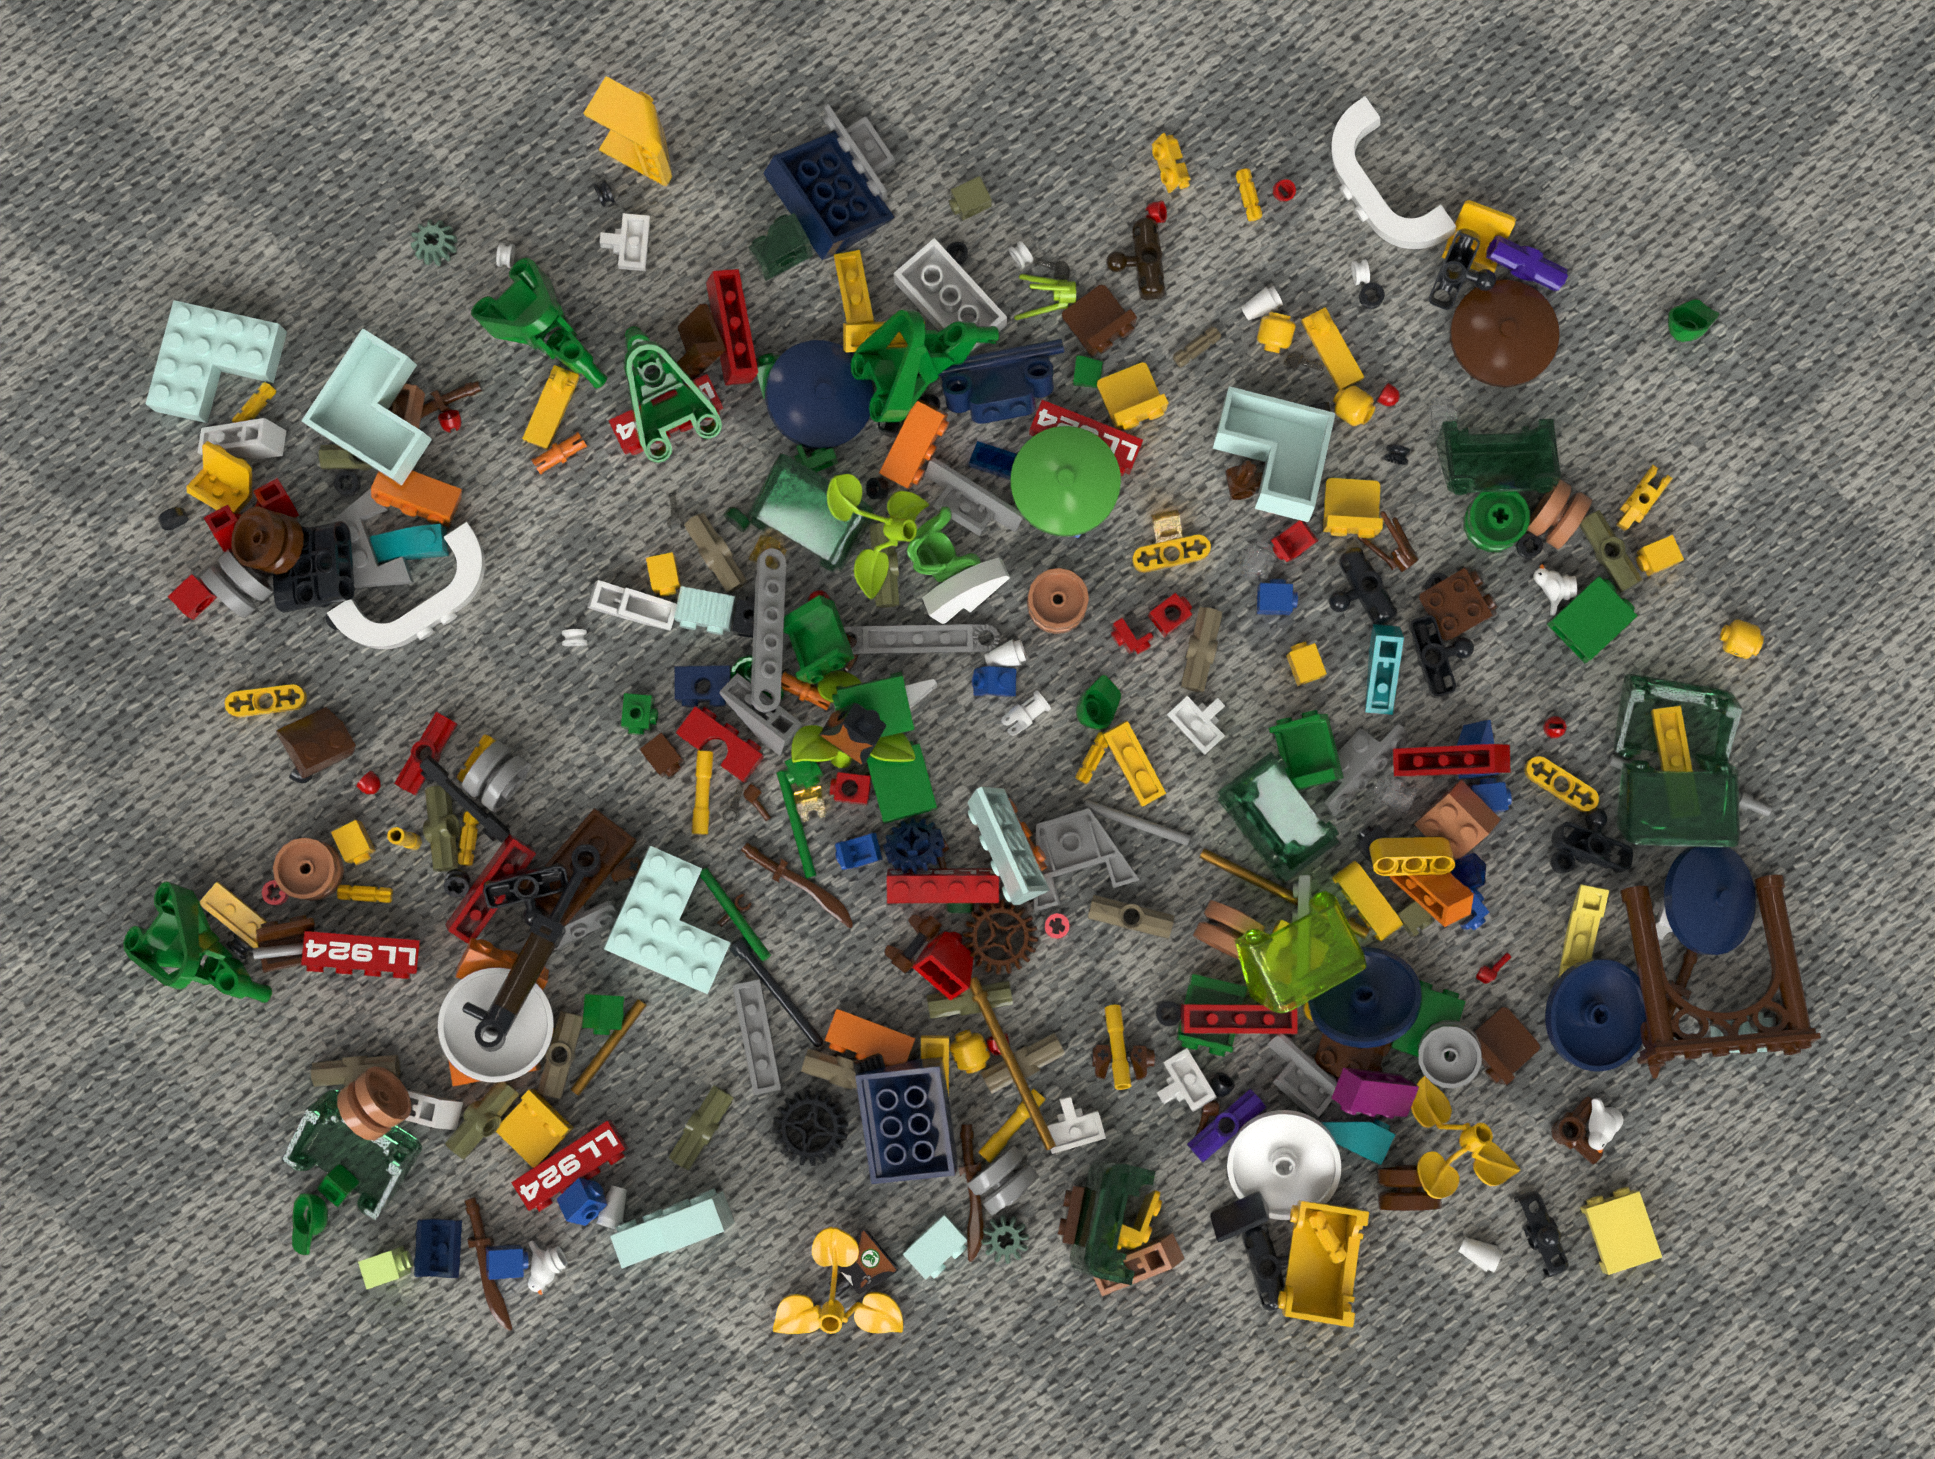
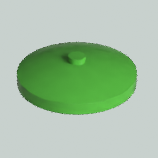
M1059 426L1036 434L1018 452L1011 471V492L1015 505L1021 515L1038 530L1055 536H1076L1099 526L1112 512L1120 492L1121 475L1114 453L1097 435L1078 427Z

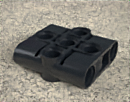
M338 521L315 527L301 526L303 531V548L299 559L286 573H272L274 601L277 609L285 613L311 607L325 608L332 603L351 600L354 596L355 587L351 534L347 524Z

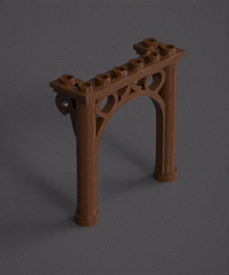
M1768 875L1755 879L1772 967L1769 986L1763 996L1752 1006L1743 1010L1726 1013L1700 1009L1685 1001L1674 991L1667 980L1663 967L1649 887L1633 886L1620 891L1622 903L1626 905L1646 1013V1021L1641 1025V1039L1645 1049L1639 1052L1638 1064L1648 1063V1067H1659L1666 1065V1061L1674 1060V1056L1684 1055L1685 1059L1689 1060L1701 1058L1703 1053H1712V1057H1722L1729 1055V1051L1739 1050L1741 1055L1756 1053L1759 1048H1767V1052L1783 1051L1784 1055H1794L1801 1053V1049L1811 1048V1043L1821 1039L1820 1033H1816L1815 1028H1811L1783 892V888H1785L1783 875ZM1778 988L1782 1005L1771 1000ZM1667 999L1680 1010L1671 1017V1020ZM1763 1007L1776 1013V1027H1765L1759 1022L1758 1013ZM1688 1014L1698 1021L1699 1031L1697 1034H1685L1680 1030L1679 1019L1683 1015ZM1749 1021L1751 1028L1757 1032L1738 1035L1740 1025ZM1709 1026L1718 1028L1724 1035L1702 1038L1707 1034Z

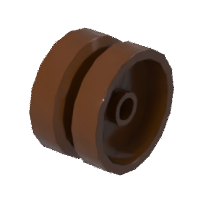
M259 506L249 508L240 516L235 524L231 544L233 555L239 564L247 567L261 569L273 574L286 573L295 565L303 548L301 524L296 518Z
M1395 1165V1167L1377 1168V1183L1385 1187H1396V1190L1382 1191L1378 1194V1207L1380 1210L1421 1211L1442 1208V1200L1432 1198L1423 1189L1418 1176L1417 1165Z

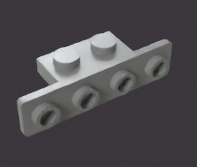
M826 104L823 106L825 116L822 118L830 131H836L839 136L837 141L845 153L849 151L853 156L852 164L860 175L864 173L869 180L866 184L874 196L879 195L882 201L887 199V190L877 177V174L895 164L894 157L866 116L845 129L830 105Z
M934 457L929 461L924 473L925 477L945 488L936 500L933 508L940 511L941 507H949L951 519L978 536L981 535L992 519L1013 532L1018 530L1024 517L1016 507L1009 505L992 492L974 483L970 478L953 470L946 463Z
M1397 724L1381 742L1360 728L1337 752L1344 778L1336 780L1340 783L1339 787L1324 802L1330 814L1336 816L1340 811L1345 810L1350 800L1359 791L1366 788L1369 780L1377 772L1385 768L1388 760L1393 756V749L1405 746L1409 737L1402 725Z
M606 901L587 911L583 905L565 926L566 933L557 949L616 921L619 913L613 903ZM527 939L511 946L509 950L519 955Z
M1277 1034L1267 1043L1273 1051L1287 1062L1286 1066L1272 1083L1309 1116L1317 1119L1330 1102L1350 1119L1361 1113L1357 1112L1356 1115H1352L1340 1109L1341 1105L1331 1099L1338 1083L1336 1078L1321 1069L1311 1056L1302 1052L1290 1037Z

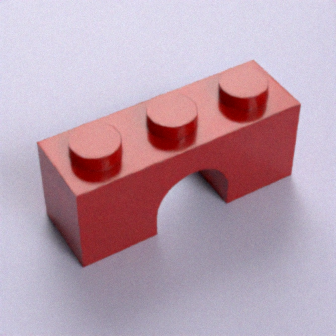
M278 478L253 491L257 498L255 507L259 506L294 518L299 516ZM229 505L204 517L205 522L223 552L228 548L232 549V533L236 522L242 515L234 513Z
M694 707L676 731V734L699 751L711 740L718 739L724 741L728 752L720 766L743 783H746L764 758L760 753L762 747L751 739L744 742L737 737L740 733L737 729L727 722L724 726L716 722L717 715L706 707H703L702 710Z

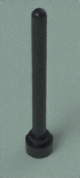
M743 936L729 950L735 957L738 956L741 960L744 959L810 1042L815 1047H821L823 1045L822 1037L752 952L753 948Z

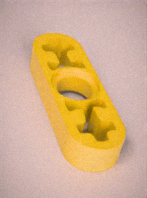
M1193 535L1143 546L1134 552L1132 563L1136 570L1146 573L1201 561L1208 556L1211 544L1205 536ZM1194 541H1199L1200 545H1205L1201 555H1198L1196 551L1187 552L1189 558H1184L1182 543H1186L1185 549L1193 547ZM1167 547H1175L1179 552V558L1175 561H1168L1164 557V550ZM1159 549V559L1162 564H1157V559L1150 560L1148 566H1144L1143 562L1138 563L1137 559L1141 557V553H1146L1147 557L1155 556L1156 552L1154 550Z
M290 684L235 691L226 697L224 704L229 714L236 717H246L299 710L306 704L307 694L303 688ZM292 690L300 695V698L295 700V704H292L289 700L280 701L277 692L280 691V696L282 697L290 696ZM269 693L273 697V704L269 708L263 709L259 704V699L263 694ZM250 695H253L252 704L255 710H252L250 705L241 706L240 711L232 707V703H235L238 697L246 702L251 701Z
M1536 756L1525 764L1524 771L1529 780L1576 810L1588 812L1598 805L1599 796L1596 790L1548 759ZM1542 763V770L1548 774L1552 770L1555 771L1549 778L1548 784L1544 782L1548 778L1541 773L1537 776L1533 774L1534 768L1531 767L1532 764ZM1559 776L1566 778L1568 781V789L1565 792H1559L1554 787V781ZM1575 784L1579 786L1575 790L1581 795L1590 794L1588 799L1592 801L1591 804L1587 803L1582 806L1580 804L1581 798L1576 795H1572L1571 799L1568 798V795L1573 792Z

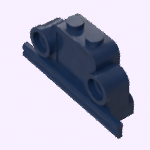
M1062 339L967 356L961 365H951L938 374L941 379L947 408L954 413H963L970 410L972 420L978 424L1032 414L1036 409L1035 397H1046L1054 390V369L1048 356L1064 353Z

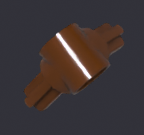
M1250 460L1244 461L1243 465L1234 466L1225 471L1232 500L1249 498L1254 495L1256 489H1260L1263 472L1255 473L1257 466L1256 464H1251Z
M1586 1096L1572 1113L1566 1112L1560 1120L1554 1123L1551 1133L1555 1142L1565 1145L1569 1150L1574 1148L1588 1162L1594 1165L1602 1158L1603 1152L1599 1153L1596 1149L1591 1148L1588 1138L1585 1136L1587 1132L1585 1123L1589 1120L1592 1113V1098ZM1564 1124L1571 1127V1138L1563 1134L1562 1126Z

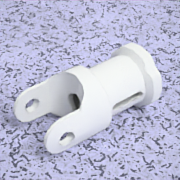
M1036 690L1033 692V696L1022 705L1017 704L1002 717L1001 722L1003 725L1008 726L1018 720L1007 731L1009 735L1014 736L1033 724L1032 720L1041 713L1051 710V707L1040 692Z

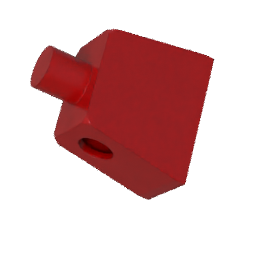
M944 931L925 946L912 968L951 1001L970 988L974 957L970 956L971 951L961 944L963 939L959 933Z

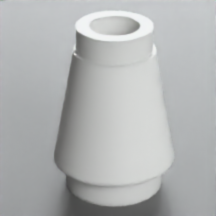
M1272 286L1268 289L1267 287L1262 289L1245 305L1241 306V309L1249 321L1267 315L1270 312L1278 311V308L1283 303L1275 287Z
M1012 639L984 654L987 666L993 667L1017 666L1027 660L1026 652L1020 639L1016 641Z
M611 1185L610 1191H608L605 1197L608 1205L599 1213L597 1224L616 1229L615 1227L619 1226L620 1223L623 1224L626 1189Z
M1466 1236L1458 1251L1484 1271L1490 1270L1492 1272H1495L1503 1255V1251L1497 1249L1498 1246L1470 1239Z

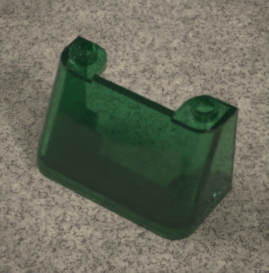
M1539 419V426L1535 429L1529 430V426H1523L1521 433L1469 434L1468 428H1462V431L1458 430L1457 421H1444L1436 445L1447 489L1455 495L1476 492L1537 491L1539 493H1547L1552 491L1558 485L1561 478L1554 420Z
M780 453L747 514L751 518L750 524L762 531L765 527L776 530L816 554L821 560L819 565L826 570L834 572L836 569L842 572L874 519L858 515L854 512L848 521L836 519L831 514L827 503V491L830 481L789 456ZM863 500L856 506L860 510L874 514V509Z
M1635 674L1625 675L1614 740V749L1619 755L1633 758L1634 755L1641 754L1642 750L1658 752L1651 711L1653 709L1681 706L1690 758H1694L1703 770L1715 772L1717 769L1726 770L1743 709L1734 694L1719 688Z
M1270 752L1220 789L1215 796L1278 881L1284 883L1340 841L1337 839L1339 832L1330 821L1325 824V822L1320 820L1289 780L1285 771L1288 765L1279 754L1274 756Z
M1643 760L1623 763L1617 828L1628 842L1637 845L1736 847L1739 845L1740 836L1738 770L1732 764L1726 762L1716 763V766L1710 767L1709 772L1656 771L1652 766H1649V762Z
M329 1090L306 1110L282 1161L296 1171H309L316 1165L329 1173L337 1165H342L359 1181V1184L354 1189L361 1194L357 1201L358 1208L364 1215L376 1221L382 1215L422 1151V1145L416 1138L397 1126L392 1127L388 1133L375 1141L365 1140L356 1135L347 1126L338 1109L337 1096L340 1091Z
M1096 1160L1092 1163L1087 1175L1075 1241L1070 1254V1263L1074 1270L1091 1277L1132 1285L1135 1271L1128 1269L1124 1265L1123 1260H1126L1127 1254L1116 1252L1128 1195L1139 1197L1140 1191L1138 1190L1140 1187L1153 1185L1156 1171L1107 1160Z

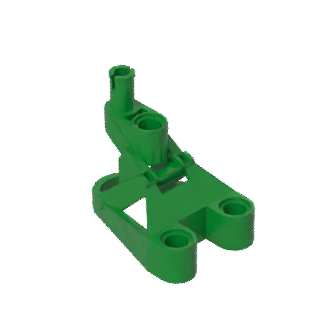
M522 258L511 267L509 277L514 283L497 300L486 296L473 306L471 310L472 317L494 338L527 344L535 350L539 349L552 360L556 357L573 372L581 373L594 388H600L607 381V376L593 363L594 357L575 338L577 336L576 332L565 321L566 318L561 305L557 301L551 279L530 258ZM559 327L560 330L551 334L545 344L544 338L547 333L553 328Z
M897 311L858 347L851 360L853 377L857 380H874L877 387L869 404V413L874 422H902L928 385L938 379V374L951 365H961L976 343L995 344L999 339V331L996 326H976L974 322L963 321L954 322L940 332L925 330L923 317L918 311ZM899 331L908 344L907 347H887Z
M629 327L625 332V344L628 352L625 356L624 370L628 382L636 435L648 459L658 463L667 460L672 454V445L666 431L691 420L695 431L700 437L705 439L716 437L722 429V422L711 399L674 360L665 347L655 341H650L647 334L641 331L639 327ZM648 366H657V370L653 374L644 373ZM660 382H662L659 386H655V387L648 386V385H657V384H659ZM674 388L676 389V395L652 405L651 399ZM638 399H639V401L641 402V408H640V410H639ZM706 417L713 418L709 425H700L702 419ZM655 441H662L663 445L659 449L650 448Z
M168 881L161 883L154 896V905L159 912L149 929L139 926L131 927L124 938L123 947L128 958L160 983L174 989H183L191 981H195L204 985L211 984L223 994L238 999L248 997L261 1003L268 1002L272 995L271 986L252 981L243 963L239 959L233 958V955L219 942V937L212 932L195 893L188 888ZM207 955L208 957L205 960L203 968L200 963L203 956ZM162 967H172L179 969L168 974Z

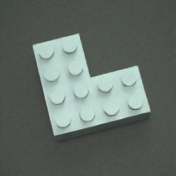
M174 300L146 405L155 412L208 423L221 372L274 383L287 331L278 323Z
M362 328L307 411L302 422L400 485L404 483L432 440L423 431L388 410L417 364L405 354Z
M1229 386L1223 403L1213 449L1266 462L1255 509L1309 522L1317 500L1335 413Z
M649 846L604 945V950L708 994L730 942L679 920L702 868Z
M714 1188L697 1195L690 1202L689 1199H685L669 1206L665 1210L659 1209L642 1217L644 1222L637 1224L636 1219L625 1222L615 1227L617 1232L610 1237L621 1268H625L666 1251L670 1253L722 1233L735 1222L724 1192L716 1193Z

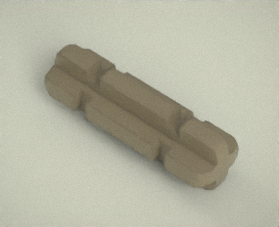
M1211 326L1205 331L1204 335H1199L1187 344L1184 350L1180 349L1173 355L1176 365L1180 368L1184 367L1189 363V359L1193 360L1208 349L1210 344H1215L1221 338L1220 332L1216 327Z

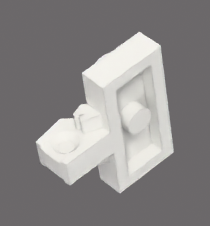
M623 213L621 229H615V234L601 232L600 247L612 248L613 254L619 255V269L646 271L650 216Z
M1186 696L1167 714L1204 755L1225 737L1215 726L1219 722L1215 715L1225 707L1218 698L1206 707L1203 703L1197 706Z
M1188 1048L1163 1062L1171 1077L1166 1079L1169 1085L1157 1092L1162 1103L1166 1104L1174 1098H1177L1179 1102L1185 1099L1194 1112L1217 1098Z
M1070 1096L1059 1099L1063 1113L1057 1115L1058 1122L1047 1125L1056 1144V1147L1051 1149L1052 1154L1106 1139L1098 1110L1083 1114L1081 1108L1074 1110Z

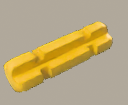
M1249 168L1238 170L1236 179L1237 183L1240 184L1239 190L1244 208H1247V219L1250 222L1261 219L1262 211L1261 207L1258 206L1259 200L1254 182H1251V171Z
M263 382L257 389L259 392L257 394L254 393L241 408L242 412L237 413L233 417L232 422L248 421L251 418L254 420L266 406V400H271L276 394V390L267 382Z
M1103 732L1097 734L1094 740L1095 744H1092L1082 762L1083 767L1079 768L1075 776L1078 781L1084 784L1089 783L1093 775L1092 771L1096 770L1105 753L1104 749L1108 747L1102 735Z
M487 734L482 736L478 742L480 744L479 747L474 748L464 764L466 767L461 769L457 775V779L463 783L465 776L479 756L492 743L496 742L494 738Z
M465 811L462 820L465 826L461 827L458 847L461 849V852H458L457 858L458 864L471 866L474 859L472 850L475 851L478 828L475 827L476 824L479 825V822L468 811Z
M339 885L337 898L341 900H350L352 898L354 901L377 902L378 900L379 902L390 903L393 899V889L387 887H380L378 889V887L354 885L352 887L351 885Z
M1318 1210L1311 1213L1307 1218L1312 1229L1316 1228L1314 1232L1325 1251H1329L1328 1256L1334 1264L1344 1261L1347 1253L1342 1245H1338L1340 1241L1330 1224L1325 1223L1327 1219L1323 1212Z

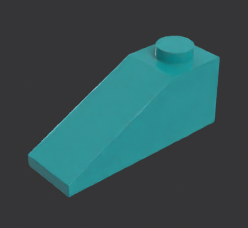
M441 524L413 526L369 536L378 563H387L399 557H404L407 561L449 556L448 543L444 539V536L447 535V529Z
M1373 624L1365 713L1393 715L1404 642L1400 626Z
M1377 1119L1373 1123L1368 1121H1319L1329 1130L1337 1145L1379 1165H1382L1396 1135L1389 1131L1391 1126Z

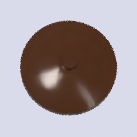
M1496 280L1495 286L1492 289L1482 291L1476 287L1459 303L1451 320L1450 343L1457 361L1473 378L1491 386L1514 387L1535 379L1551 363L1558 348L1559 324L1551 304L1536 289L1518 281Z

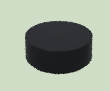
M174 507L162 512L158 520L163 530H173L187 523L188 516L183 508Z

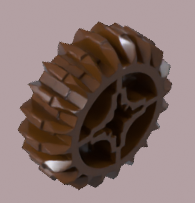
M1001 899L1000 908H995V903H989L991 909L988 911L981 904L979 906L980 911L983 913L981 916L974 911L971 913V916L976 920L975 924L970 921L965 923V926L973 928L972 933L963 932V937L972 939V942L964 944L966 948H974L975 951L971 952L970 956L975 957L978 955L980 957L975 965L979 967L983 961L988 963L985 967V972L987 973L991 970V965L996 966V975H1000L1001 966H1006L1007 974H1011L1012 969L1010 965L1013 963L1020 970L1022 968L1021 963L1018 961L1020 958L1027 963L1030 961L1029 956L1025 955L1026 950L1031 953L1036 951V948L1028 946L1029 941H1038V937L1030 936L1029 932L1036 931L1037 926L1028 927L1026 924L1031 922L1033 917L1030 915L1023 919L1021 915L1024 914L1026 909L1022 907L1017 913L1013 911L1016 905L1012 903L1009 909L1005 908V899ZM1006 914L1016 919L1017 922L1008 927L999 926L992 915ZM985 920L991 930V936L984 943L978 945L977 932L979 926ZM992 924L995 925L997 930L1001 929V933L1003 930L1007 932L1013 929L1005 938L1009 950H1007L1004 944L1000 945V941L998 944L994 942L988 945L996 936ZM1022 929L1024 942L1021 950L1016 954L1011 946L1010 938L1014 933ZM993 947H1000L1009 959L994 960L986 956L984 952Z

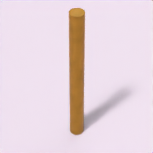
M639 999L636 1000L623 1018L622 1030L613 1031L570 1089L572 1092L580 1096L647 1006Z

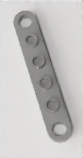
M774 548L762 552L757 558L751 700L754 708L763 713L777 708L781 699L786 559L782 552ZM767 556L777 559L778 566L776 570H771L766 566L765 559ZM761 691L771 693L772 701L770 705H764L760 701L759 695Z
M989 624L844 627L845 633H852L857 639L856 645L851 648L853 655L990 652L998 646L1000 641L998 630ZM980 632H991L994 637L993 643L989 646L981 645L978 639Z

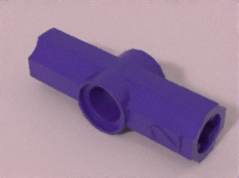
M1499 235L1494 237L1486 250V258L1510 269L1512 275L1526 281H1535L1553 291H1559L1568 277V269L1544 258L1543 253L1528 246H1519Z
M1249 1089L1188 1142V1147L1204 1163L1233 1138L1244 1124L1259 1115L1266 1106ZM1228 1118L1234 1122L1235 1128L1231 1133L1225 1134L1219 1130L1218 1124L1222 1119Z

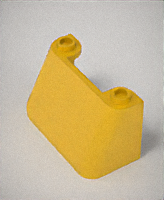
M1299 1200L1297 1205H1292L1290 1222H1293L1294 1225L1284 1291L1279 1292L1278 1308L1282 1309V1314L1285 1317L1353 1327L1355 1313L1351 1312L1352 1305L1349 1302L1354 1303L1355 1299L1352 1295L1360 1239L1363 1240L1364 1235L1359 1232V1229L1362 1230L1363 1226L1368 1225V1211L1360 1208ZM1318 1210L1323 1212L1327 1219L1325 1223L1330 1224L1340 1241L1338 1245H1342L1347 1253L1344 1261L1336 1264L1331 1261L1328 1256L1329 1251H1325L1314 1232L1316 1228L1312 1229L1307 1218L1311 1213Z

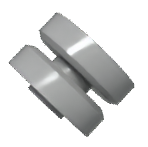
M228 548L218 558L219 564L224 571L218 567L210 566L201 575V579L227 607L240 617L246 619L255 610V603L251 597L264 601L273 592V589L255 568L239 564L233 555L232 549Z
M499 740L492 743L479 756L462 783V789L472 797L476 798L482 795L481 803L492 812L500 810L511 799L526 779L531 768V764L519 755L510 758L511 749Z
M1443 1020L1431 1025L1423 1033L1419 1043V1065L1423 1074L1432 1083L1443 1088H1458L1468 1084L1477 1075L1482 1064L1481 1044L1476 1033L1468 1025L1456 1020ZM1453 1051L1455 1055L1453 1054L1452 1058H1446L1445 1052Z
M1015 1145L1000 1154L967 1183L975 1195H982L991 1187L993 1188V1191L983 1201L984 1207L991 1215L996 1214L1006 1205L1009 1206L1017 1200L1039 1177L1031 1165H1024L1016 1172L1012 1171L1023 1158V1155Z

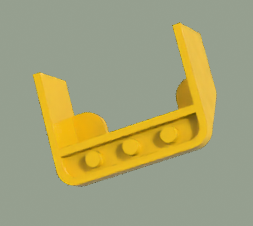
M605 76L583 113L586 117L610 129L599 151L655 182L667 186L673 176L666 136L656 107L652 103L654 101L653 98L642 91L636 93Z

